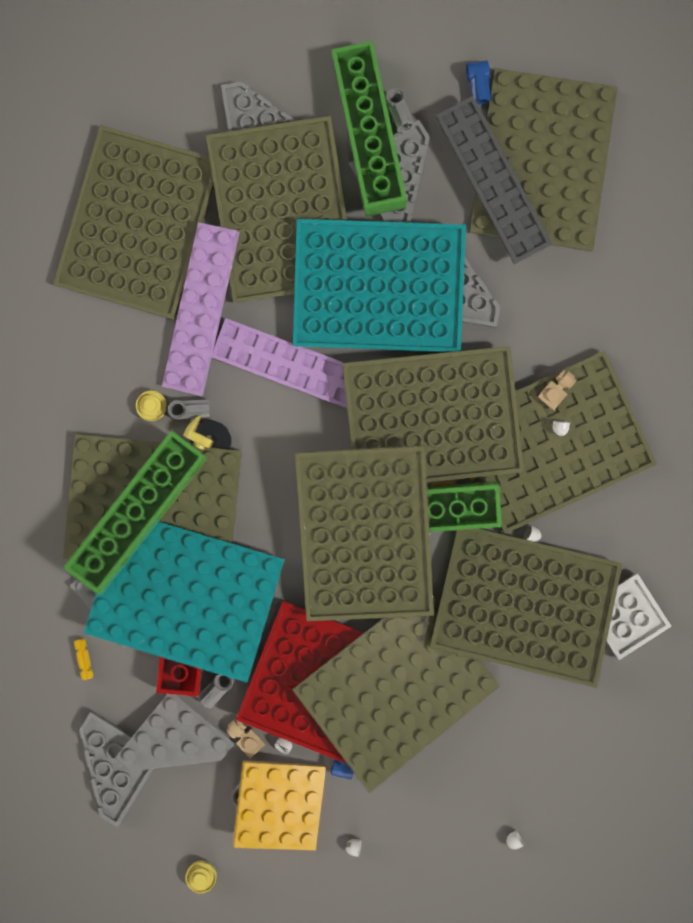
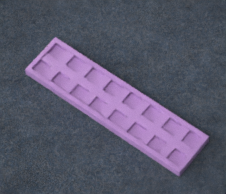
M198 222L162 387L203 396L239 231Z
M225 318L213 349V359L347 409L342 366L344 362L304 347L293 346L291 342Z

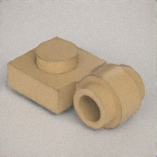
M562 370L556 377L558 384L556 385L553 381H550L537 398L551 410H555L567 396V393L562 389L566 387L569 390L577 381L574 378L575 375L569 370Z
M234 719L228 724L226 731L233 739L240 737L236 744L249 758H252L266 742L253 728L245 732L246 724Z

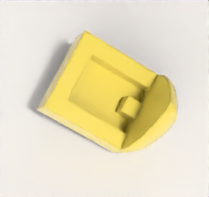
M198 416L187 426L183 436L194 441L192 445L199 449L211 448L214 441L195 432L201 416Z

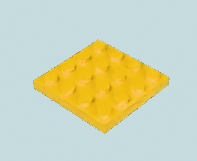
M243 761L233 847L316 850L326 766L318 764Z

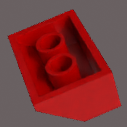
M160 657L156 693L199 697L202 669Z

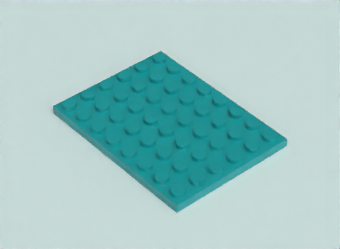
M297 219L293 346L438 352L461 351L466 225Z
M158 522L102 595L96 593L83 634L248 682L285 559Z

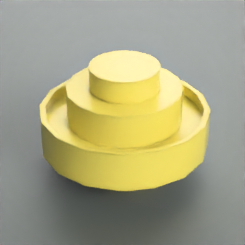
M146 391L136 401L137 413L147 421H157L164 417L167 412V401L157 391Z
M198 860L192 863L186 873L187 886L196 893L210 891L217 880L215 867L205 860Z

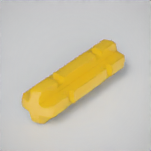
M78 639L74 641V648L77 650L76 657L79 669H81L80 675L82 680H88L93 677V672L90 669L89 653L85 648L87 644L85 639Z

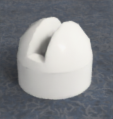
M553 420L552 428L556 435L564 436L568 433L570 422Z
M528 526L524 533V540L537 543L542 536L540 530L534 526Z
M279 738L274 747L283 754H289L293 743Z
M517 831L507 836L506 842L510 849L516 850L524 846L523 840Z
M350 839L346 844L351 847H346V852L349 855L359 857L361 840Z

